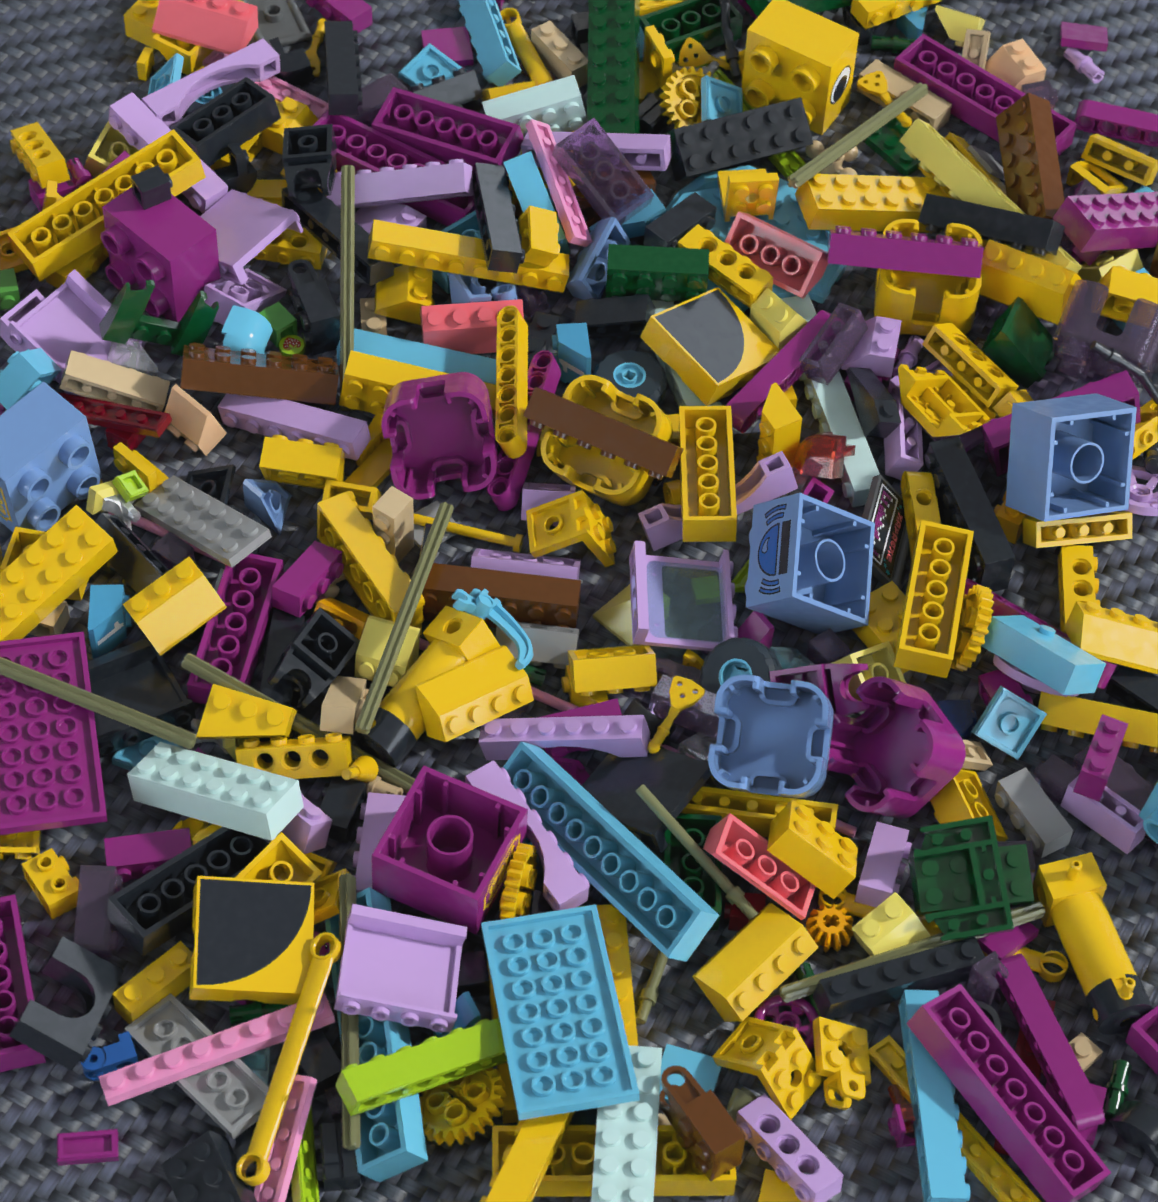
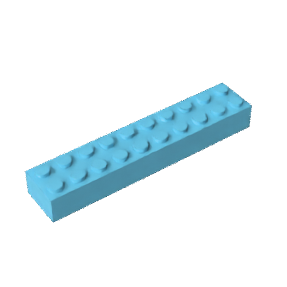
M521 741L503 768L508 772L514 788H519L523 792L528 807L538 812L546 831L550 830L555 835L561 851H566L570 855L574 863L573 867L579 873L584 874L587 880L664 955L671 959L687 962L717 920L719 914L541 747Z
M369 887L356 894L357 905L392 912L390 899ZM338 914L326 919L325 925L326 932L334 934L340 941ZM340 959L336 963H333L331 968L335 999L340 971ZM337 1010L341 1039V1011ZM358 1014L359 1065L369 1062L370 1059L377 1055L383 1054L387 1056L395 1053L401 1047L411 1046L409 1026L389 1020L378 1021L372 1017ZM418 1093L360 1113L361 1146L359 1149H355L358 1173L380 1183L428 1161Z

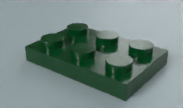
M895 117L863 140V142L905 177L918 170L921 161L918 158L913 159L905 153L906 147L900 142V139L910 127H903Z

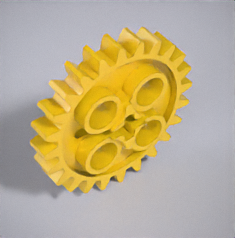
M691 66L688 70L683 67L679 71L676 70L665 80L666 83L661 87L664 92L659 95L664 100L660 107L666 108L662 115L669 116L670 119L667 121V124L673 123L675 125L674 129L702 122L701 78L706 75L711 77L710 71L704 75L702 68L695 71L694 66Z
M978 584L976 586L973 585L972 589L969 588L968 594L964 595L954 657L951 664L953 669L963 672V670L967 671L968 667L971 668L972 661H976V656L981 652V645L985 643L984 637L989 632L987 628L992 621L993 610L991 608L994 604V601H992L994 596L991 594L992 590Z
M519 843V846L517 845L516 851L513 853V860L511 859L508 864L504 882L505 889H503L499 904L501 919L529 915L532 891H534L537 880V863H535L537 849L534 845Z
M492 1067L420 1092L422 1097H419L424 1135H426L430 1142L435 1139L436 1143L441 1145L446 1141L448 1146H451L454 1140L457 1139L461 1145L465 1137L468 1136L471 1140H474L475 1132L478 1131L484 1134L485 1130L483 1127L485 1125H494L491 1118L502 1115L498 1108L506 1106L503 1098L508 1096L504 1089L506 1084L497 1069Z

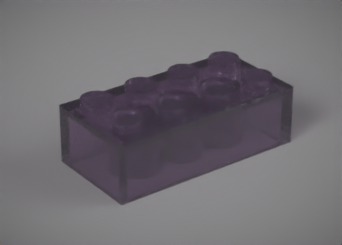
M595 118L555 145L552 156L602 220L612 216L622 225L650 205L654 194Z

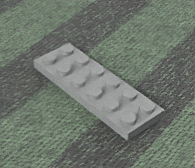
M174 475L134 504L135 509L140 512V515L231 568L272 537L269 529Z
M171 993L124 1028L125 1032H130L132 1041L149 1058L213 1035ZM239 1058L175 1082L233 1140L258 1121L269 1086Z

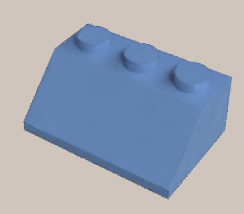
M611 216L598 221L596 227L590 232L592 243L584 247L579 253L573 270L569 272L566 287L572 296L583 300L589 298L600 299L606 289L609 244L629 245L631 242L615 217Z

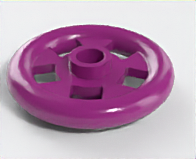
M779 994L766 999L758 1006L753 1018L765 1020V1017L768 1016L774 1018L773 1023L794 1027L799 1034L801 1033L806 1038L804 1043L808 1050L811 1051L814 1048L812 1021L818 1018L819 1015L810 1002L800 998L785 1003ZM779 1006H791L792 1012L785 1011L779 1013ZM806 1015L810 1024L802 1026L799 1016Z

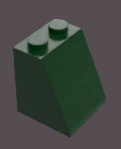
M1017 297L994 322L981 351L1005 374L1029 388L1035 381L1039 383L1046 374L1047 370L1044 367L1049 364L1055 354L1052 350L1056 340L1023 299Z

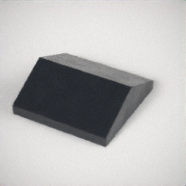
M232 464L189 471L186 482L227 505L236 467Z

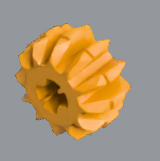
M822 903L819 910L813 909L810 912V918L806 920L805 927L817 946H824L825 953L829 950V947H832L836 952L840 950L841 945L847 947L850 943V938L853 936L852 916H846L847 911L845 908L837 910L835 903L830 908H827Z

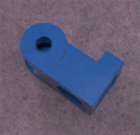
M129 1031L118 1034L120 1042L104 1046L103 1048L92 1047L85 1062H81L83 1072L89 1080L99 1081V1076L138 1062Z

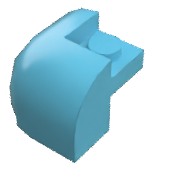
M233 305L221 331L222 334H225L223 346L230 347L232 351H241V349L247 348L256 350V353L265 354L268 340L273 331L271 324L258 312Z

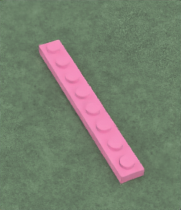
M325 993L322 995L311 1031L335 1023V1018ZM297 1004L99 1076L108 1106L285 1041Z

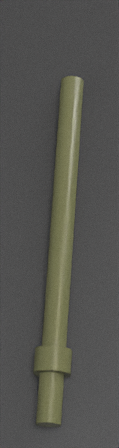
M644 784L640 786L635 792L726 893L725 898L731 905L735 904L749 920L755 917L758 912L743 896L745 893L739 886L735 887L650 790Z
M660 950L655 959L646 988L642 989L639 997L640 1006L636 1014V1023L641 1025L646 1024L651 1006L654 1007L658 998L657 989L668 957Z

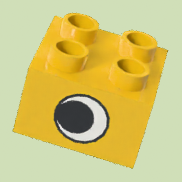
M772 0L747 29L741 86L745 100L756 109L801 97L810 130L823 135L850 101L859 33L789 1Z

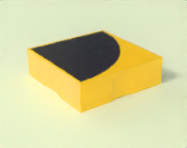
M719 287L652 315L640 336L666 364L676 371L682 381L706 406L730 396L737 389L744 387L780 351Z
M197 876L193 893L192 928L194 932V951L191 958L189 999L228 1002L255 1000L266 1004H297L313 958L310 947L314 931V883Z

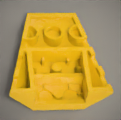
M899 365L901 404L932 437L962 435L992 419L999 418L993 408H988L954 375L949 376L942 370L928 373L924 367H916L915 370H909L908 365Z

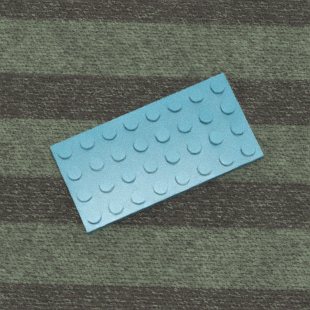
M596 904L481 923L518 1119L525 1120L640 1101L637 1080Z

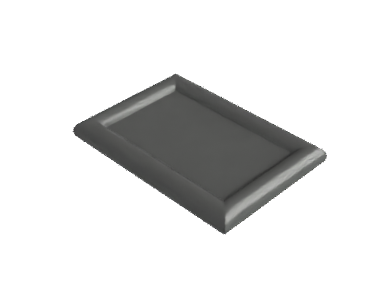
M241 0L257 6L258 29L253 35L255 42L264 39L270 45L269 40L278 37L283 47L312 39V34L295 0Z

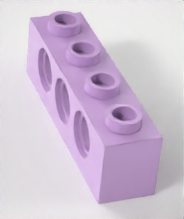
M763 1094L737 1111L736 1124L745 1135V1141H748L755 1148L761 1160L767 1161L775 1169V1173L781 1181L787 1182L794 1189L797 1198L801 1202H826L841 1192L843 1174L766 1094Z

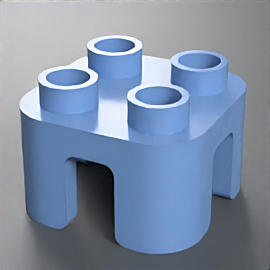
M737 675L726 680L719 688L715 699L714 713L719 716L716 744H710L708 764L714 778L734 791L794 799H804L816 794L824 785L827 776L834 720L833 707L826 695L817 686L805 681L791 680V684L764 681L761 677L753 675Z

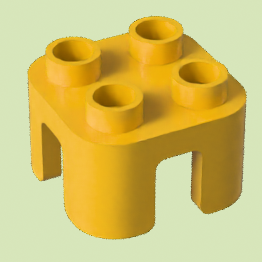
M898 219L889 223L885 227L883 234H886V230L900 231L902 236L911 237V233H919V222L915 219ZM950 223L946 226L945 236H951L953 241L961 242L962 237L974 238L978 241V244L983 246L981 236L973 228L957 223ZM877 268L874 317L880 316L902 320L899 335L927 336L934 324L953 323L965 335L973 325L982 276L980 278Z
M583 375L576 378L568 385L563 394V398L671 443L673 429L669 418L653 400L637 393L634 398L619 391L610 381L596 375ZM548 429L541 443L542 459L546 466L566 483L620 506H629L639 502L649 491L654 477L647 474L649 469L642 466L638 470L624 465L625 459L616 456L615 460L601 455V449L592 446L591 450L577 445L578 439L569 436L566 440L553 435L554 430Z

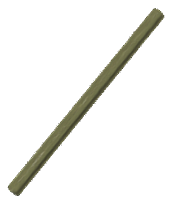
M918 83L788 176V186L794 189L799 188L928 94V86Z
M352 165L341 167L340 396L350 351H354L355 167ZM340 406L341 411H353V409Z
M441 502L379 662L355 726V730L364 735H367L372 727L453 513L454 507L452 504Z
M188 653L182 661L181 666L211 684L280 704L191 653ZM296 712L291 729L302 735L313 734L315 738L325 737L326 734L332 733L320 731V725ZM351 743L353 763L358 757L363 755L372 757L378 764L379 771L377 776L408 793L415 781L413 777Z
M0 657V675L187 749H192L196 743L197 735L195 733Z
M350 873L340 875L339 930L342 946L347 917L352 904H356V877ZM341 1011L342 1070L350 1064L357 1063L359 1065L358 1014L348 1015ZM342 1100L343 1147L347 1150L359 1149L361 1146L360 1113L350 1116Z
M1040 901L1011 910L1014 927L1042 918L1045 914V908ZM940 933L780 987V997L783 1002L788 1003L812 995L820 979L964 939L942 942L940 938L944 934Z

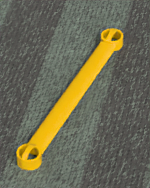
M514 8L501 10L500 14L503 21L505 20L507 23L504 25L511 44L532 81H535V86L553 81L522 25L519 12ZM509 17H515L516 19L511 22Z
M846 889L837 896L842 902L836 904V909L841 910L845 908L847 914L864 918L875 909V907L855 902L856 895L847 893ZM820 890L818 897L819 907L823 903L827 908H830L832 904L827 903L822 897L826 893ZM925 916L918 917L931 936L943 933L934 920L928 924ZM1023 947L1014 954H1022L1031 971L1039 973L1048 982H1059L1066 975L1068 961L1058 951L1051 950L1042 953ZM982 951L984 956L991 958L984 951ZM1043 963H1055L1063 970L1059 973H1051L1044 968Z
M329 932L317 935L311 943L310 950L313 958L248 1152L239 1159L236 1166L237 1175L249 1186L262 1184L270 1174V1165L267 1160L332 965L340 959L343 952L342 943L334 934ZM330 942L329 954L319 956L321 947L325 943ZM256 1161V1174L246 1178L245 1172L247 1167Z

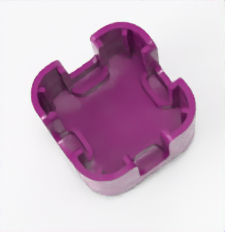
M457 372L408 380L398 383L389 391L381 426L384 439L390 438L392 458L390 471L396 489L413 499L421 500L434 497L436 484L440 481L461 478L463 491L472 492L486 487L493 480L497 467L498 442L495 438V424L488 389L478 376L468 372Z
M876 676L863 682L856 690L861 700L872 704L874 708L866 710L857 718L834 713L828 770L848 774L858 784V786L853 785L845 793L847 800L856 809L882 816L905 819L917 813L959 773L965 761V745L961 736L926 690L890 678Z

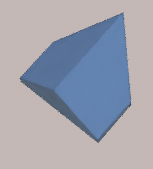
M448 272L452 304L492 301L491 294L485 292L486 287L479 284L477 277Z
M245 479L243 482L245 506L280 535L292 495L275 481Z

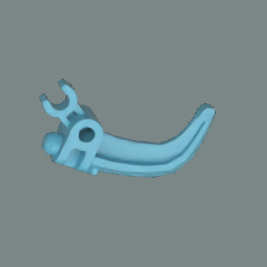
M474 588L470 594L462 589H457L452 595V599L456 600L453 608L458 611H466V613L483 620L488 618L495 623L515 643L518 649L515 667L518 670L524 669L534 656L531 640L517 621L502 607L500 600L497 598L492 599L488 595L489 591L486 589L481 591Z

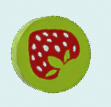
M296 335L285 336L279 342V351L282 353V356L303 355L305 352L304 341Z

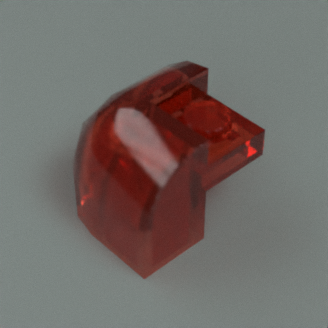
M833 432L812 434L798 445L794 455L793 472H800V475L828 479L842 478L844 457L854 456L856 445L847 444L846 436L834 435Z

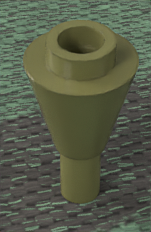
M742 1087L741 1090L738 1088L733 1089L726 1111L735 1123L737 1111L753 1102L757 1097L745 1087Z

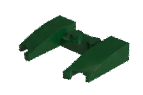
M146 280V286L143 290H130V283L127 282L99 324L102 340L126 344L128 339L132 338L170 346L171 354L183 356L184 345L204 343L219 309V304L215 301L210 307L204 302L207 299V293L200 291L180 322L146 316L142 314L155 287L154 280Z
M992 815L921 827L920 832L924 833L925 837L921 850L914 849V859L969 851L979 902L977 906L925 914V920L928 924L934 920L944 935L940 938L941 941L1013 931L1014 925Z

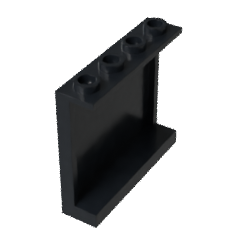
M147 638L88 661L91 693L175 726L185 725L196 719L192 699L187 700L163 656L159 655ZM94 712L100 758L154 736Z
M660 746V750L657 753L651 754L648 752V757H618L609 753L583 783L582 787L648 849L662 854L668 846L664 837V832L668 828L635 791L644 784L676 819L704 783L717 786L719 783L712 775L707 761H700L683 753H676Z

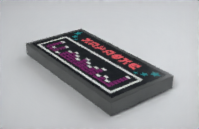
M879 474L872 478L862 518L875 523L872 575L882 585H885L893 579L906 529L902 496Z

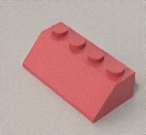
M159 0L152 32L230 55L245 48L258 29L257 6L238 0Z
M738 211L725 239V242L730 244L735 251L742 256H747L759 268L767 270L773 277L774 285L803 299L822 278L828 265L826 251L748 213Z
M523 300L421 306L422 341L424 344L469 354L496 353L497 315L499 311L506 306L512 305L519 310L524 318Z
M731 813L710 829L703 847L704 850L800 920L805 919L816 887L767 851L768 841Z

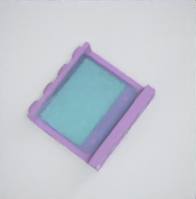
M634 541L629 556L633 644L712 651L719 643L738 637V627L734 626L736 604H732L735 594V583L731 582L734 564L729 559V550H723L719 562L646 555L645 542Z

